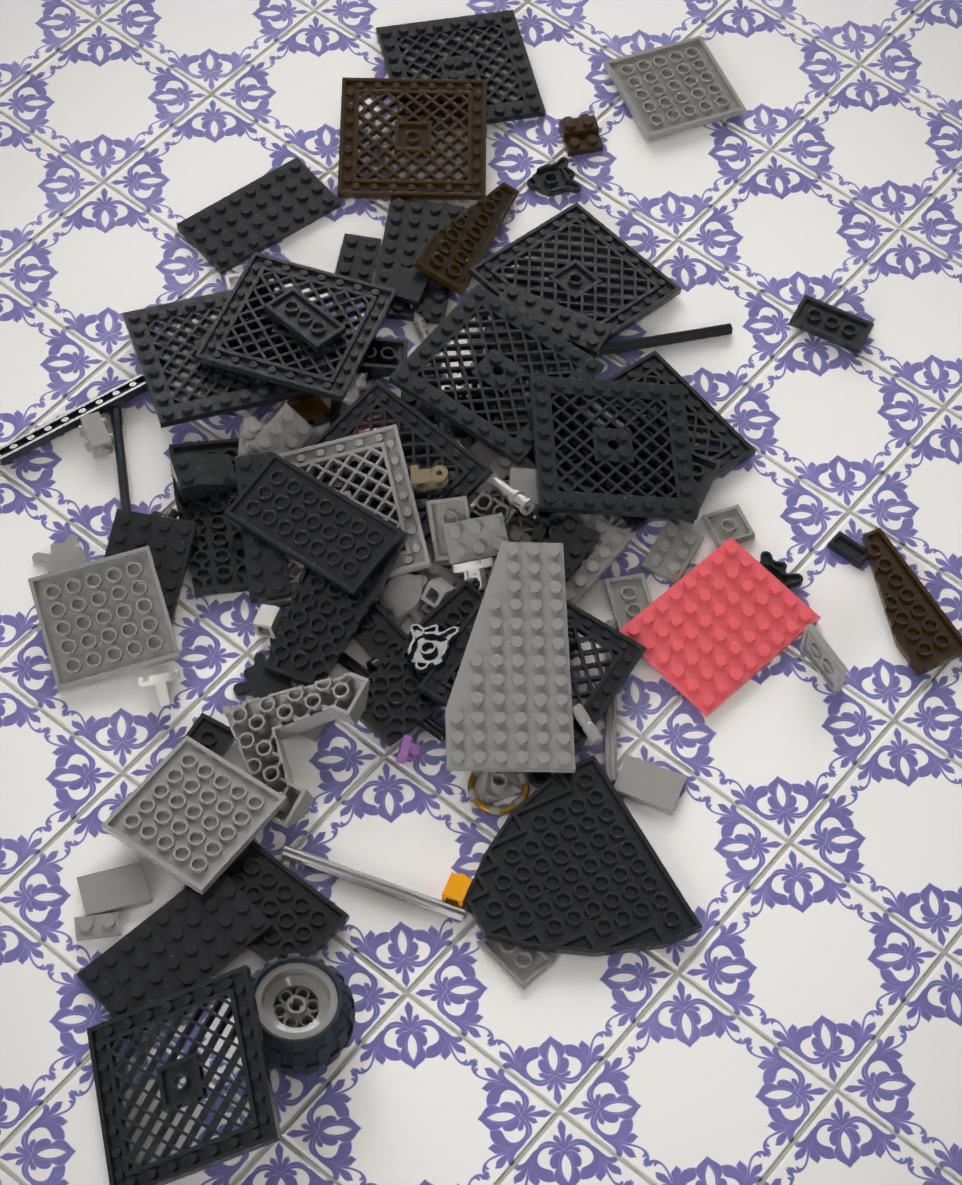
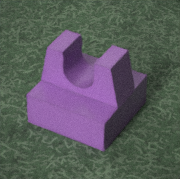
M404 734L399 746L396 763L404 765L406 759L416 761L421 746L412 743L411 736Z

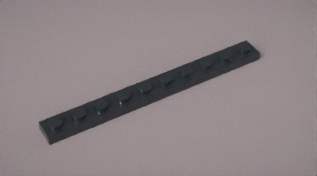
M140 374L1 446L0 464L3 466L12 463L15 459L29 454L32 450L46 445L49 441L63 436L74 428H78L81 425V416L98 411L101 415L124 402L132 400L133 397L147 392L148 389L143 375Z

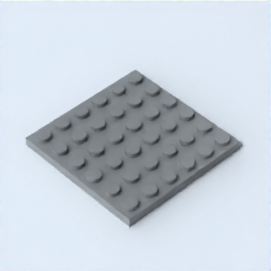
M702 36L604 62L605 70L647 141L745 114V106Z
M149 546L28 579L58 693L181 658Z
M186 735L101 826L105 832L203 895L287 803V800L280 793Z

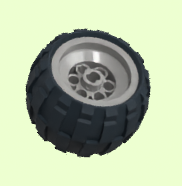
M299 953L288 954L287 958L283 959L275 957L265 963L262 970L257 969L252 975V981L269 1069H278L284 1075L294 1076V1073L305 1072V1075L318 1072L319 1067L323 1065L327 1067L340 1056L343 1048H346L353 1034L355 1022L354 998L348 984L345 985L341 973L334 966L325 965L324 960L313 955L309 958L300 957ZM281 1011L284 1012L282 1016H278ZM305 1020L311 1021L308 1025L303 1024ZM288 1023H293V1024H295L294 1027H289V1026H286V1025H287Z

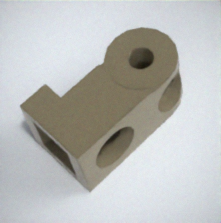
M410 465L413 492L442 489L449 484L448 470L442 465L435 466L432 469H419L418 465Z

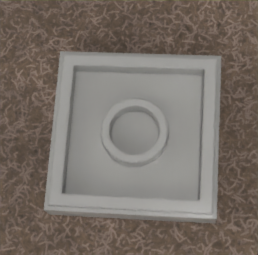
M739 504L702 515V521L717 548L729 538H733L738 544L755 539V533Z

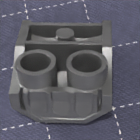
M482 490L475 501L469 506L470 519L502 513L505 527L514 514L518 512L485 490Z

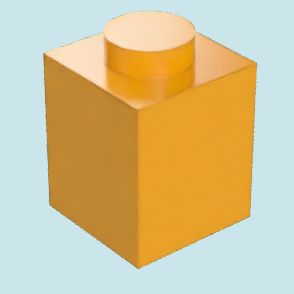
M451 872L442 893V900L464 908L465 897L472 879L465 874Z

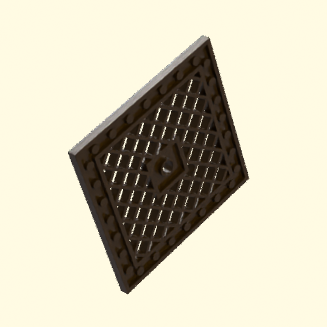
M342 77L338 198L391 199L392 197L401 199L480 200L486 197L487 80ZM368 98L373 101L369 105L366 102H364ZM386 99L391 101L387 105L383 103V101ZM406 99L407 101H409V103L404 105L401 103V101ZM424 99L427 103L421 105L419 102ZM441 99L445 102L442 106L437 103ZM460 100L463 104L458 106L455 102ZM376 106H379L380 108H382V109L379 110L378 112H376V111L374 110V108H375ZM397 106L399 110L394 112L392 108ZM413 106L418 109L414 113L410 110ZM434 107L436 110L431 113L428 109ZM451 107L454 111L449 113L446 109ZM368 112L372 115L369 119L364 116ZM388 113L390 117L385 119L383 115ZM404 113L409 116L405 120L400 117ZM422 113L427 116L423 120L419 118ZM442 114L445 118L440 120L437 116ZM460 114L463 118L458 120L455 117ZM378 120L381 122V124L376 126L373 124V122ZM451 121L454 125L448 127L446 123ZM369 127L371 131L369 133H366L364 129ZM385 127L390 130L386 134L382 131ZM440 128L445 131L441 135L437 132ZM458 128L463 131L460 135L455 132ZM376 134L381 137L377 141L372 138ZM393 135H395V141L391 139ZM431 135L436 138V139H434L432 142H431ZM449 135L454 138L450 142L445 139ZM415 136L417 139L410 140L409 137ZM367 141L371 144L368 148L363 145ZM387 142L389 146L384 148L382 144ZM440 142L444 145L441 149L436 146ZM458 143L463 146L459 150L455 147ZM377 149L380 151V153L375 155L372 153V151ZM431 150L435 152V154L432 156H430ZM448 150L454 153L450 157L445 154ZM467 150H468V157H467L465 154H463V153L466 152ZM366 156L371 159L367 163L362 160ZM385 156L389 159L386 163L381 160ZM403 156L407 159L404 163L399 160ZM421 157L426 160L422 164L418 161ZM439 157L444 160L441 164L436 161ZM458 157L463 160L459 164L454 161ZM357 163L361 165L359 169H357ZM375 163L380 166V167H379L378 169H376V170H374V169L371 167V166H373ZM396 164L398 168L392 170L390 166ZM411 164L417 167L413 171L408 168ZM430 164H432L435 167L431 171L426 168ZM449 164L453 167L450 171L445 168ZM466 165H468V171L464 169ZM366 170L370 173L367 177L362 175ZM384 171L389 174L385 178L380 175ZM402 171L407 174L404 178L398 175ZM421 171H422L424 174H426V175H425L424 177H422V178H420V177L417 175V174H419ZM441 172L444 176L438 178L436 174ZM457 172L463 175L459 179L454 176Z

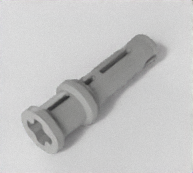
M494 473L485 481V484L508 500L509 505L517 507L521 514L528 515L534 510L535 500L524 496L521 490L513 489Z

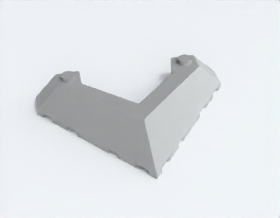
M349 672L343 674L342 677L335 679L330 677L316 681L315 684L306 687L301 685L269 694L267 697L243 701L242 704L231 707L229 705L222 707L249 774L286 797L287 803L270 821L288 828L305 817L314 801L313 796L306 788L294 784L282 740L335 719H340L356 726L366 708L370 685L368 678Z

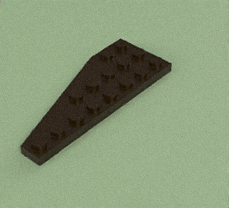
M505 182L500 184L486 197L480 199L475 205L469 207L453 219L447 226L442 227L440 231L430 236L413 267L462 296L472 279V276L468 274L469 268L482 261L519 191Z
M879 527L863 534L862 541L864 548L867 550L870 567L894 643L915 673L920 676L962 656V635L882 529Z

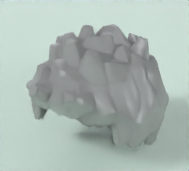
M360 372V374L355 376L343 400L347 406L350 407L360 397V390L366 389L368 386L366 384L367 372Z

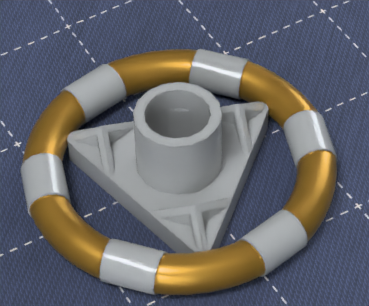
M473 771L468 779L467 790L471 801L476 807L488 814H510L529 796L530 785L525 772H514L522 785V789L511 782L505 774L488 772L483 801H481L475 789L476 780L483 772ZM521 794L509 806H489V804Z

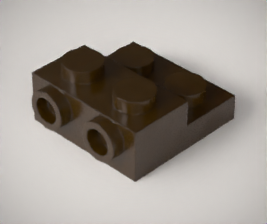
M582 114L577 118L566 116L559 120V133L568 157L603 151V144L599 136V126L595 115Z

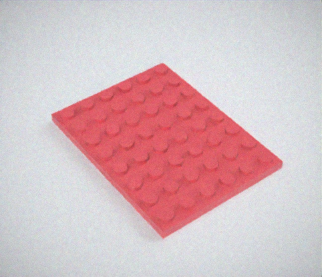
M729 538L622 627L619 632L645 646L647 649L642 658L708 717L804 633L806 625L810 623L814 625L819 620V616L733 538Z

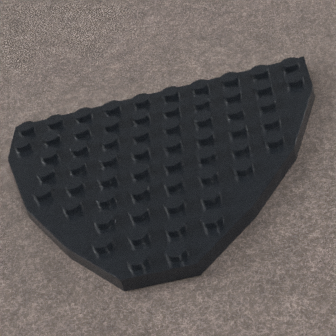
M595 755L575 763V773H565L563 776L558 773L553 774L510 813L484 853L464 902L486 939L540 952L599 957L663 949L702 930L699 920Z

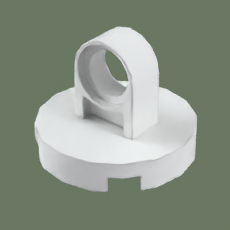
M491 557L452 565L453 572H463L465 581H469L472 585L473 579L477 578L480 581L478 590L481 592L487 586L484 567L493 566V559Z
M174 670V675H171L169 671L148 675L145 681L144 677L138 678L139 687L155 684L159 707L170 705L166 682L180 679L179 670Z

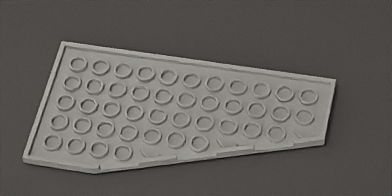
M502 542L445 709L446 770L575 773L563 543Z

